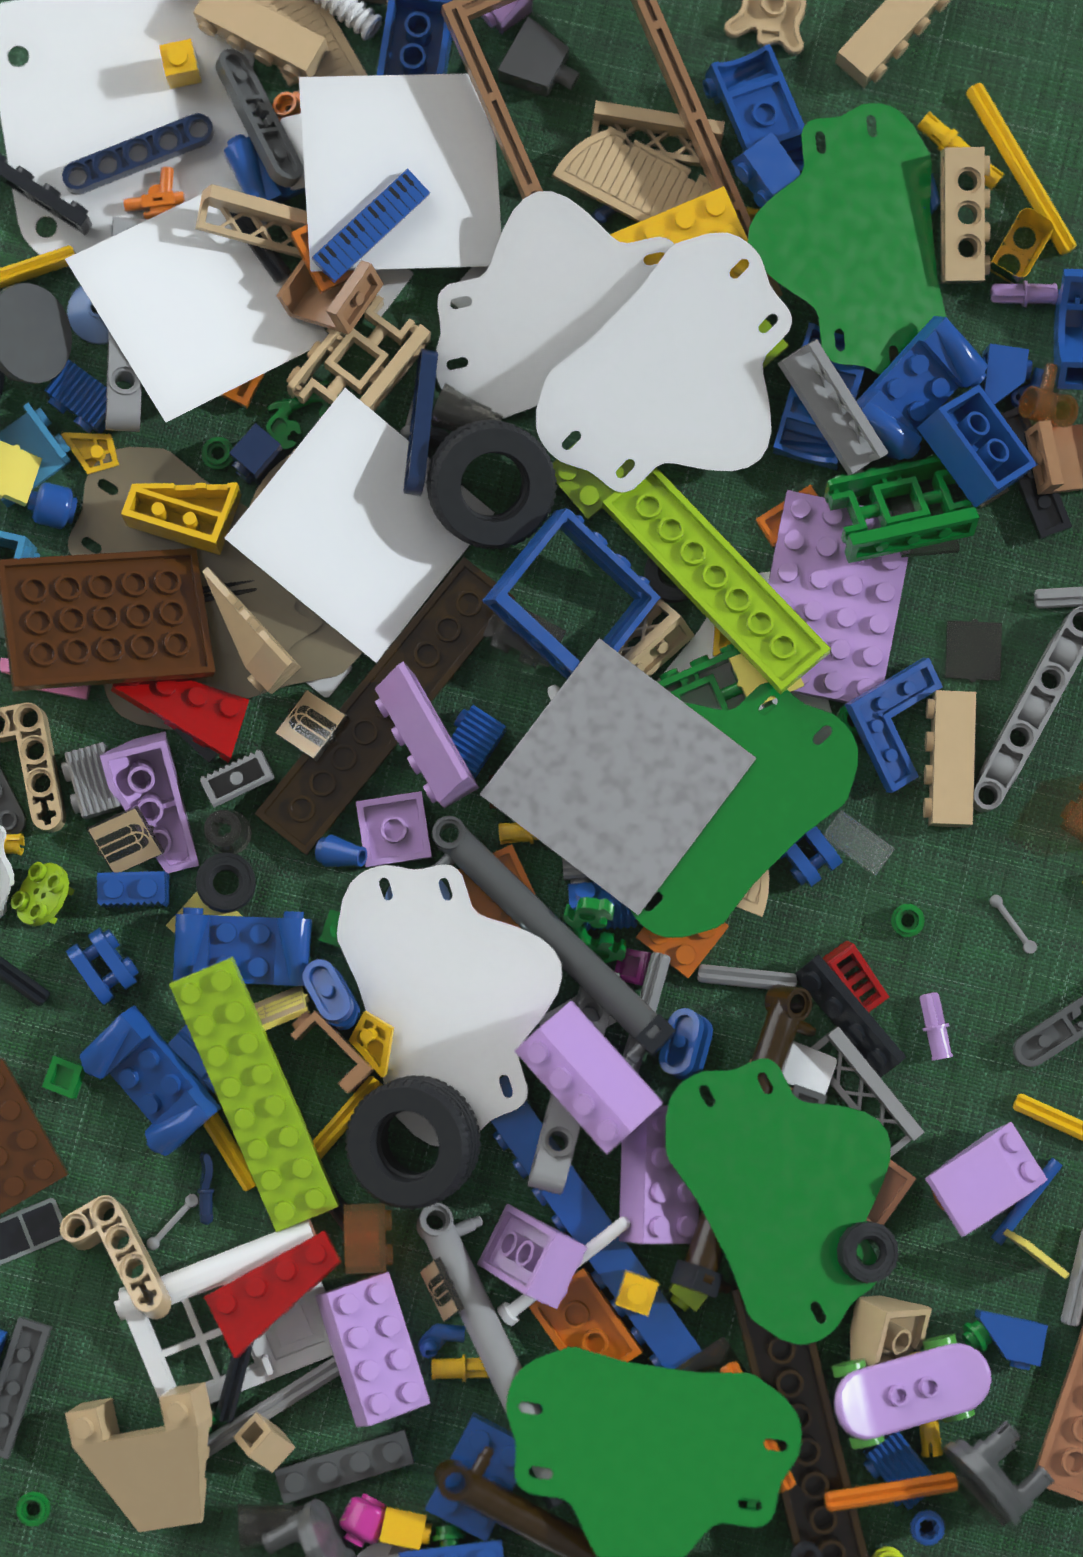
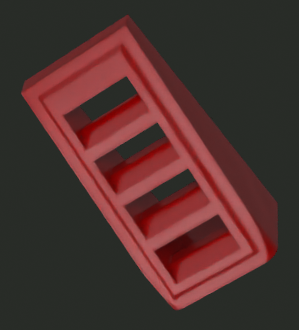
M845 941L823 957V960L868 1012L889 998V995L854 943ZM850 955L851 959L840 967L837 966L839 962ZM858 966V971L847 979L844 977V974ZM866 977L868 981L857 989H852L854 984ZM871 988H874L876 992L861 1002L859 997Z

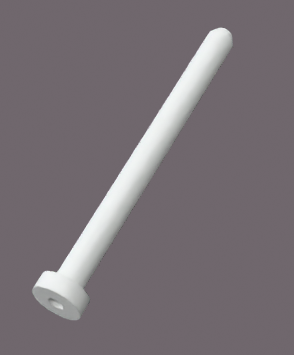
M626 1216L620 1217L585 1245L587 1249L583 1255L581 1265L626 1231L631 1224L630 1220ZM522 1294L511 1304L508 1302L502 1303L497 1310L502 1320L507 1325L513 1326L519 1321L518 1315L537 1300Z

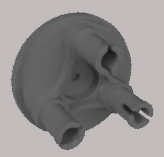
M21 283L0 291V371L9 380L25 384H37L53 379L65 367L72 347L71 327L65 310L49 291L38 285Z
M1004 1421L986 1440L980 1439L974 1446H970L967 1442L958 1438L955 1442H948L943 1447V1450L959 1475L984 1504L1004 1523L1014 1528L1021 1522L1020 1517L1033 1506L1032 1501L1050 1484L1052 1485L1054 1480L1039 1465L1019 1485L1011 1483L997 1463L1017 1447L1014 1442L1020 1439V1436L1011 1425L1009 1426L1007 1421Z
M319 1499L306 1503L302 1510L288 1518L287 1523L262 1535L264 1546L270 1554H274L281 1548L297 1541L301 1543L307 1557H356L350 1541L344 1539L346 1533L339 1526L338 1519L330 1508Z

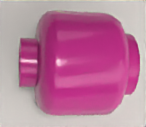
M365 1493L361 1497H352L339 1521V1526L347 1532L344 1539L361 1548L365 1542L369 1544L378 1543L387 1505Z

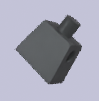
M527 17L498 69V80L542 96H549L556 83L572 91L580 77V72L566 66L570 51L568 46L533 19Z

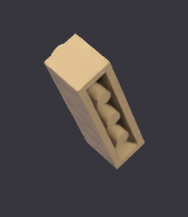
M200 0L193 11L198 28L205 34L215 37L217 34L227 39V44L241 52L246 49L254 53V57L259 62L267 66H271L272 63L282 68V72L296 81H299V77H314L329 51L324 37L253 0Z
M885 0L838 51L835 63L863 88L871 80L876 83L887 71L888 67L886 64L892 57L897 60L908 48L909 43L907 41L914 33L917 36L921 35L930 24L931 20L928 18L935 10L939 13L942 12L951 0Z
M936 690L932 694V699H927L926 718L931 719V732H926L925 751L930 752V765H925L924 784L929 785V798H924L923 817L928 818V826L968 828L973 825L976 692Z

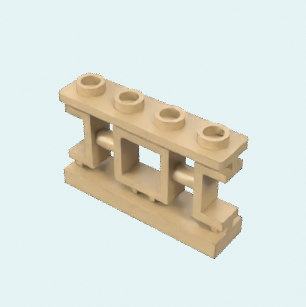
M379 295L375 296L368 309L364 312L365 319L376 327L372 333L366 338L353 328L351 333L345 336V333L328 328L327 332L329 334L322 343L317 341L310 348L307 354L309 359L302 367L296 366L288 376V394L293 398H298V401L304 405L310 396L316 393L332 405L346 385L360 395L370 385L360 400L375 412L419 357L420 350L425 349L431 342V331L421 324L417 326L410 318L401 330H398L377 314L384 306V299ZM387 335L402 345L410 335L409 339L384 368L389 361V354L378 347L380 342ZM353 343H356L377 359L360 381L337 364ZM323 362L325 369L336 376L327 388L311 378Z

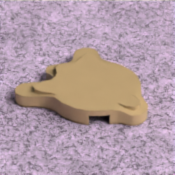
M742 0L741 9L725 23L724 32L730 38H737L749 31H755L757 33L756 42L759 47L768 44H779L788 54L798 55L802 52L804 46L799 32V25L804 18L806 0Z

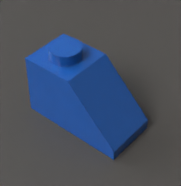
M989 344L983 351L982 358L988 364V367L985 371L986 377L979 385L995 406L1018 389L1025 380H1029L1032 371V360H1028L1029 349Z
M976 1309L975 1317L990 1334L992 1342L1000 1355L1010 1360L1009 1366L1030 1370V1365H1041L1047 1325Z

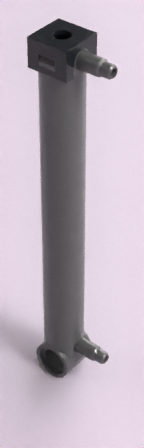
M445 816L437 820L433 826V839L438 849L445 853V855L434 866L453 865L455 863L521 929L542 938L554 949L561 961V968L635 1039L636 1044L624 1057L630 1066L635 1064L645 1053L652 1058L676 1034V1030L660 1014H657L486 848L464 826L461 820L453 816ZM455 828L458 830L459 836L457 840L451 843L444 842L441 839V834L445 829Z

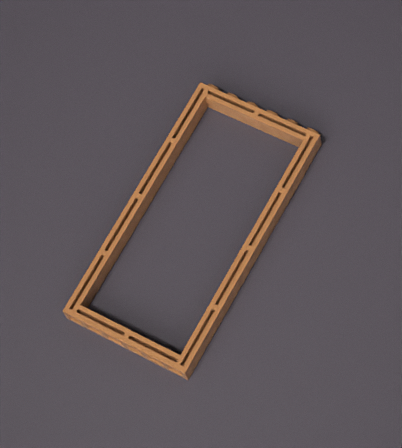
M452 0L442 5L441 13L521 197L524 199L537 191L543 190L469 22L517 0ZM631 0L711 189L714 191L723 186L725 187L748 238L751 219L657 0ZM767 274L770 286L777 296L781 297L783 294L778 282Z

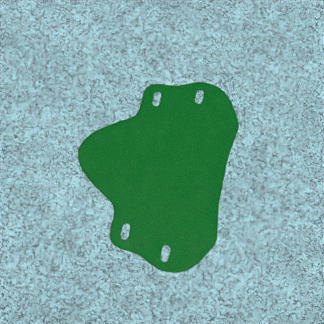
M868 103L862 104L842 116L818 118L805 124L801 133L804 161L802 173L796 180L768 200L756 213L749 226L748 243L761 257L765 271L770 277L815 309L819 317L821 346L830 361L843 365L866 367L881 374L890 365L889 348L891 346L897 347L899 355L933 316L946 317L937 278L930 209L932 163L930 153L913 124L899 110L885 104ZM869 115L873 116L876 120L877 135L875 137L868 135L866 120ZM819 131L825 136L826 152L823 154L819 153L816 148L815 136ZM836 329H841L844 333L845 349L843 351H838L835 346L834 333Z
M769 682L759 685L737 707L730 710H719L685 703L756 757V760L657 890V892L663 895L662 901L651 911L643 909L639 916L631 910V913L641 925L662 937H687L719 927L727 920L752 885L794 843L844 805L849 797L858 767V746L850 729L837 716L806 705L788 690H785L780 695ZM769 697H776L778 700L777 705L768 714L761 715L758 708ZM824 726H830L832 729L831 735L821 744H815L813 742L814 735Z
M767 1058L754 1060L742 1067L729 1071H703L689 1077L677 1087L670 1097L666 1113V1153L669 1161L692 1192L707 1218L732 1268L748 1315L753 1321L779 1339L797 1345L811 1344L828 1336L836 1329L850 1305L877 1283L855 1281L844 1273L838 1262L837 1247L840 1237L847 1228L855 1223L867 1220L868 1214L882 1187L889 1167L891 1152L887 1130L878 1119L864 1111L839 1105L801 1101L793 1094L779 1066ZM763 1072L767 1075L773 1087L771 1094L764 1093L757 1079L759 1073ZM701 1085L709 1087L715 1099V1104L712 1107H708L699 1092ZM868 1239L861 1241L857 1247V1256L860 1257L866 1266L875 1263L877 1257ZM816 1301L820 1304L826 1316L824 1323L820 1324L815 1319L810 1308L812 1302Z
M567 1347L534 1359L520 1369L512 1380L507 1395L506 1413L516 1442L515 1478L517 1484L527 1493L561 1498L568 1502L574 1509L597 1557H685L713 1525L727 1523L757 1528L767 1524L775 1512L781 1483L796 1461L801 1446L802 1433L797 1412L784 1396L757 1376L749 1373L691 1372L621 1361L578 1347ZM522 1402L537 1403L543 1407V1411L538 1415L523 1413L519 1410V1405ZM766 1439L785 1441L787 1449L782 1452L768 1450L764 1447V1441ZM532 1466L548 1468L552 1471V1477L550 1479L534 1478L529 1475L528 1471ZM741 1498L755 1499L761 1502L762 1507L759 1511L741 1509L738 1506V1501Z

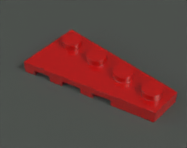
M322 1231L204 1297L234 1358L240 1357L257 1338H260L270 1329L269 1327L294 1307L300 1298L307 1292H310L342 1262L326 1231Z

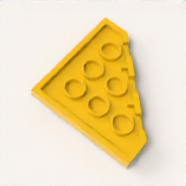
M724 186L610 234L617 241L624 243L664 237L676 244L707 233H730L748 243V238ZM658 252L646 255L644 263L646 265L658 264L664 253ZM741 259L730 270V276L733 279L738 278L748 268V260Z

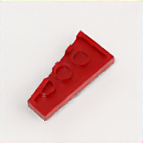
M187 678L113 684L111 691L144 712H151L164 720V724L174 730L176 728L192 737V741L204 748L207 746L220 754L219 757L229 763L249 699Z

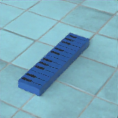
M406 169L312 257V260L335 283L430 195V192L409 169Z

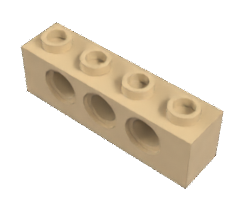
M945 147L940 152L941 284L981 283L985 281V275L990 274V256L985 255V242L990 241V223L985 222V209L990 207V189H985V176L990 174V156H985V147ZM961 174H967L973 179L974 186L971 191H965L959 187L958 178ZM961 207H967L973 212L974 219L971 224H964L959 220L958 211ZM962 240L969 241L974 247V253L969 258L963 257L958 251V245Z

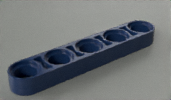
M191 114L72 161L63 169V182L70 192L83 194L203 147L213 139L214 128L212 122L204 114ZM202 122L207 125L208 130L203 137L196 138L190 134V128L194 123ZM166 134H173L178 139L176 146L169 150L163 149L159 144L160 139ZM135 146H143L147 149V156L142 161H133L129 157L131 149ZM113 158L116 160L117 167L112 173L106 174L99 170L100 162L103 159ZM75 170H82L87 175L85 182L78 186L72 185L69 182V175Z
M421 349L417 361L404 478V494L421 496L424 488L438 352Z

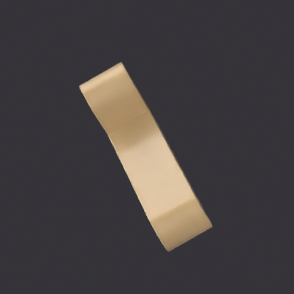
M20 703L1 707L0 718L4 719L5 728L0 733V742L17 740L31 819L38 828L48 833L57 832L65 825L66 811L47 715L40 707L33 703ZM30 711L37 712V723L32 727H24V715ZM37 743L43 744V756L37 760H31L29 756L30 748ZM41 776H48L50 779V786L45 792H37L35 788L36 780ZM38 800H47L49 810L56 813V816L51 818V824L42 820V816L47 815L46 805L38 802Z
M103 1195L63 1218L60 1224L61 1236L73 1247L79 1250H87L103 1241L133 1304L139 1311L151 1319H160L168 1314L172 1304L170 1295L128 1211L115 1198ZM110 1208H115L113 1217L104 1221L105 1212ZM85 1225L84 1233L80 1237L74 1238L75 1230L79 1226ZM129 1236L127 1246L123 1249H118L117 1246L120 1239ZM138 1265H143L142 1274L137 1278H132L134 1268ZM146 1289H148L151 1293L155 1295V1297L153 1298L154 1304L152 1306H149L151 1304V1299L148 1293L144 1291Z

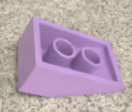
M1012 1122L986 1133L925 1178L961 1237L1015 1204L1048 1180Z
M506 1204L477 1265L523 1294L557 1309L567 1293L568 1285L576 1269L582 1263L587 1246L514 1206Z

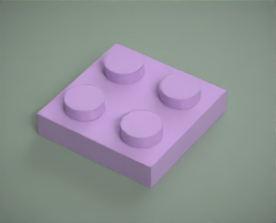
M422 791L356 801L362 847L367 849L366 868L432 858Z

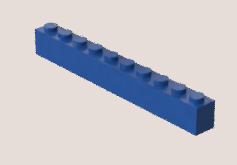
M505 1075L499 1079L503 1095L506 1098H510L513 1095V1090L508 1076ZM527 1101L518 1109L491 1120L497 1129L492 1134L503 1151L507 1148L511 1149L517 1158L512 1164L523 1179L530 1175L543 1125ZM550 1136L549 1145L551 1148L561 1151L552 1136ZM571 1164L561 1195L537 1188L532 1189L533 1194L541 1205L544 1206L549 1203L556 1213L551 1219L559 1231L562 1233L568 1231L573 1239L583 1245H586L612 1224V1221ZM619 1236L589 1259V1262L595 1269L590 1273L601 1290L608 1287L615 1298L610 1303L618 1315L622 1318L627 1314L634 1326L629 1330L640 1346L647 1343L654 1354L649 1358L654 1366L682 1370L704 1354L659 1288H657L648 1316L615 1305V1299L625 1269L651 1278L628 1244L619 1241Z

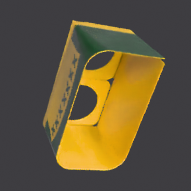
M1031 208L1021 210L1003 240L1005 245L1001 244L990 263V271L1009 283L1019 284L1029 274L1054 231L1053 222ZM1020 227H1029L1036 235L1035 244L1029 249H1021L1014 243V232ZM1012 254L1017 257L1020 262V269L1016 275L997 264L1001 256Z

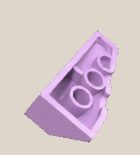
M166 731L130 740L100 754L109 790L118 799L126 813L136 809L162 853L155 857L164 871L172 873L199 866ZM135 824L139 832H142L141 826ZM143 827L144 834L149 837L147 830ZM143 835L145 843L148 845L149 840Z

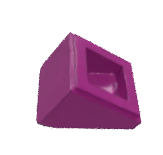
M626 948L625 958L622 961L617 960L615 972L620 973L619 977L625 983L643 986L652 953Z

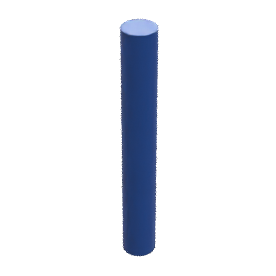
M1051 1158L1042 1170L1048 1180L1019 1200L990 1237L996 1243L1002 1245L1008 1237L1003 1234L1006 1229L1011 1231L1015 1229L1062 1168V1165L1057 1160Z

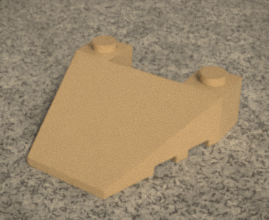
M205 1382L173 1387L159 1397L165 1425L162 1427L120 1433L112 1398L84 1402L65 1413L72 1447L138 1532L201 1523L203 1521L207 1484L205 1469L210 1450L208 1435L209 1428L212 1426L213 1416Z

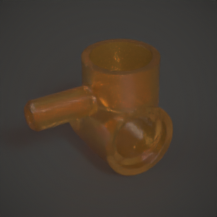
M1047 363L1040 388L1030 386L1023 392L1019 401V413L1023 418L1033 420L1036 423L1051 420L1052 427H1068L1076 421L1079 409L1075 398L1069 394L1053 392L1059 368L1058 365Z

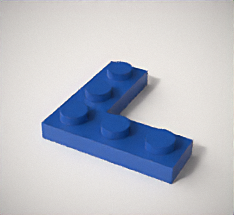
M930 658L918 660L844 704L887 793H893L919 777L891 718L943 687Z

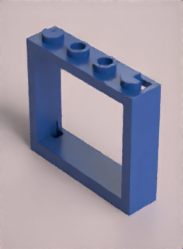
M567 508L555 510L482 600L566 679L574 672L580 661L507 594L558 529L565 533L634 599L602 640L618 652L661 598L649 585L650 581L647 578L638 576L630 568L631 563L624 556L615 554L607 547L608 542L602 535L588 529L583 524V517L581 515L576 516Z

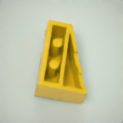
M238 482L207 485L206 483H195V485H175L174 483L132 484L121 515L127 527L220 555L225 543L224 538L229 532L242 494Z

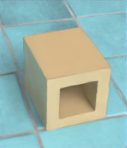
M255 1412L233 1437L248 1457L272 1473L295 1448L281 1428L258 1412Z

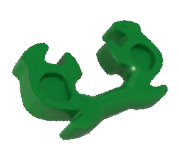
M327 380L319 382L326 388L329 386ZM313 393L304 405L295 397L288 400H279L268 406L269 413H276L267 423V433L281 444L284 452L294 450L297 447L294 441L288 440L294 433L299 437L302 436V431L297 421L289 420L290 415L294 411L311 403H321L323 405L319 409L321 418L331 406L316 393Z
M583 897L577 902L576 910H573L570 904H566L563 916L565 922L604 963L615 960L622 961L625 958L627 948L625 939H621L616 943L614 942L615 934L611 932L600 933L597 939L592 938L588 935L584 922H587L593 928L606 927L607 921L613 920L615 910L610 900Z

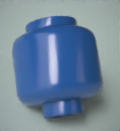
M42 483L38 492L31 490L27 510L33 511L32 518L35 523L62 529L67 523L72 524L78 498L73 497V492L70 488L51 483Z

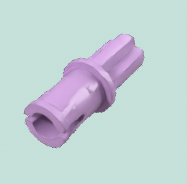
M1023 280L1022 284L994 283L991 287L990 296L993 303H1021L1022 307H1026L1027 304H1056L1058 288L1056 283L1028 284L1027 280Z
M936 992L923 994L920 996V1004L925 1028L922 1029L927 1032L932 1061L953 1057L946 1029L949 1023H945L940 996Z

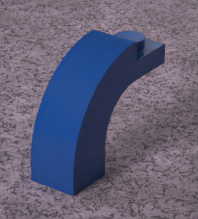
M1064 269L1061 289H1058L1054 319V372L1057 389L1083 390V269Z

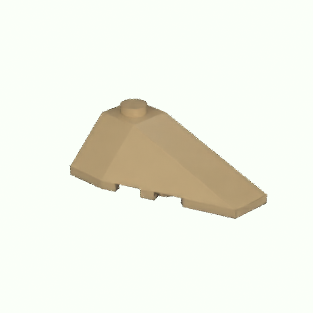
M205 568L203 574L243 664L251 673L247 679L260 693L266 689L267 692L273 694L301 666L210 568Z
M881 1295L859 1297L853 1310L850 1327V1360L865 1359L866 1366L868 1367L910 1355L914 1349L920 1351L923 1345L922 1341L925 1340L932 1308Z

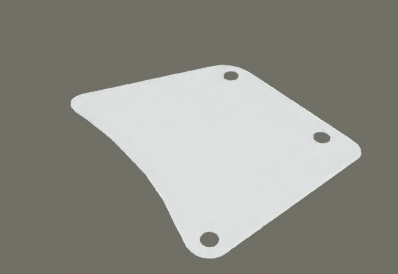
M15 0L0 3V117L8 165L14 169L18 166L23 167L34 176L33 181L42 187L45 183L53 186L62 194L60 198L70 204L73 200L81 204L89 211L87 215L93 224L85 236L12 189L21 233L27 243L38 254L41 255L68 245L72 246L77 254L112 237L113 217L144 219L143 212L148 211L125 212L123 199L141 197V195L148 194V190L152 185L160 184L161 167H171L174 169L172 191H184L185 202L201 195L202 191L211 184L220 186L232 180L238 192L243 193L225 159L224 149L228 146V140L234 136L244 134L245 137H249L215 68L220 53L223 50L234 48L227 44V39L217 34L215 37L209 36L198 28L193 11L200 0ZM191 38L202 83L170 89L165 76L159 45ZM15 46H22L29 53L28 62L21 67H15L8 61V52ZM244 49L241 53L247 57L253 68L254 53ZM191 114H204L212 122L214 128L213 139L203 147L83 194L70 192L63 182V169L72 161ZM196 122L191 126L190 134L196 138L203 137L207 133L208 127L202 122ZM166 134L160 139L159 144L163 149L169 150L176 146L178 139L173 134ZM135 146L130 151V159L136 162L144 160L147 156V149L143 146ZM113 158L103 159L100 162L99 170L106 174L112 173L117 167L116 160ZM75 170L69 175V182L75 186L81 185L85 182L87 175L82 170ZM42 217H51L57 223L56 233L49 238L41 237L36 232V223ZM261 221V223L263 224V226H265V225H266V222Z

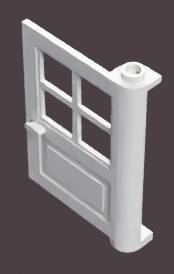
M310 1219L161 1276L172 1304L182 1301L196 1337L163 1350L149 1317L135 1307L125 1286L119 1288V1300L114 1301L120 1320H127L158 1398L173 1387H177L165 1357L199 1344L213 1377L212 1380L205 1382L209 1401L213 1403L220 1399L226 1374L220 1376L206 1341L223 1334L220 1328L206 1333L202 1332L189 1298L218 1286H225L315 1236L316 1232ZM322 1281L295 1303V1306L286 1314H283L273 1323L267 1332L254 1341L251 1355L255 1363L247 1366L241 1391L334 1355L315 1295L326 1292ZM146 1289L144 1291L148 1293L151 1299V1304L149 1306H152L154 1304L153 1298L155 1297V1295L151 1293L148 1289Z

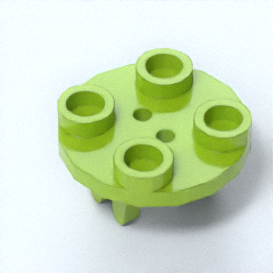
M35 862L29 868L28 876L23 881L19 891L13 895L11 907L17 911V916L27 925L36 927L48 921L55 925L58 920L55 915L62 908L67 894L72 896L75 890L69 887L67 872L61 866L50 862L45 864Z

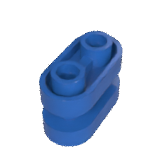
M816 826L806 832L779 858L781 860L786 857L793 866L789 871L801 886L807 883L810 887L822 879L817 871L821 866L825 864L833 871L843 863L838 853ZM803 838L816 853L809 860L797 846V843Z
M99 927L88 935L92 945L83 950L76 943L67 949L66 953L95 996L105 1005L115 998L111 988L120 982L127 990L137 983L135 975L139 971L128 956L124 959L116 950L120 944L109 929L103 932ZM100 955L111 970L104 977H102L92 960Z
M318 959L310 962L303 971V982L319 1013L336 1029L347 1030L352 1028L360 1018V1008L344 977L326 960Z
M688 1008L679 1009L671 1015L668 1023L676 1030V1034L661 1048L659 1054V1063L662 1069L683 1081L703 1071L713 1036V1027L710 1021Z

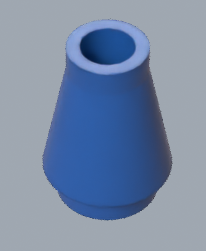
M328 835L318 840L315 848V857L317 862L322 863L324 867H362L367 860V849L335 835Z
M926 1510L917 1513L913 1517L910 1529L913 1538L918 1543L933 1545L943 1537L945 1525L940 1515ZM923 1520L929 1521L927 1528L920 1529V1523Z

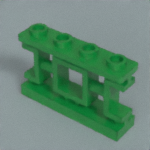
M936 454L917 461H902L894 466L885 468H870L862 473L842 474L827 481L824 498L826 503H829L830 511L846 507L853 524L843 527L841 536L842 542L846 544L844 553L848 563L974 536L979 520L975 507H971L970 500L953 502L947 485L955 484L956 481ZM932 480L931 483L934 491L922 493L919 483ZM870 494L869 497L872 504L860 507L856 497ZM909 494L915 511L891 517L884 499ZM940 503L943 514L930 516L931 513L928 506ZM877 517L881 527L867 530L868 527L865 519Z
M732 643L720 649L721 655L709 659L708 655L699 657L689 663L691 668L679 672L677 668L661 674L659 676L661 681L657 682L665 689L680 684V688L671 691L680 700L681 696L709 685L720 710H729L726 703L727 700L741 694L744 699L746 698L742 688L736 685L738 679L732 666L730 669L736 682L720 689L713 673L703 678L699 676L728 663L729 658L741 654ZM769 701L762 704L763 709L758 711L761 715H766L776 705Z

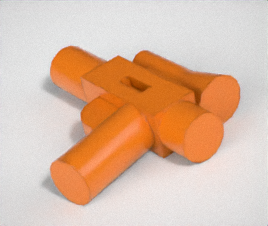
M161 167L160 184L152 185L148 190V194L141 195V197L123 199L125 212L148 211L143 212L144 219L148 220L176 207V205L184 203V191H172L174 169L171 167Z

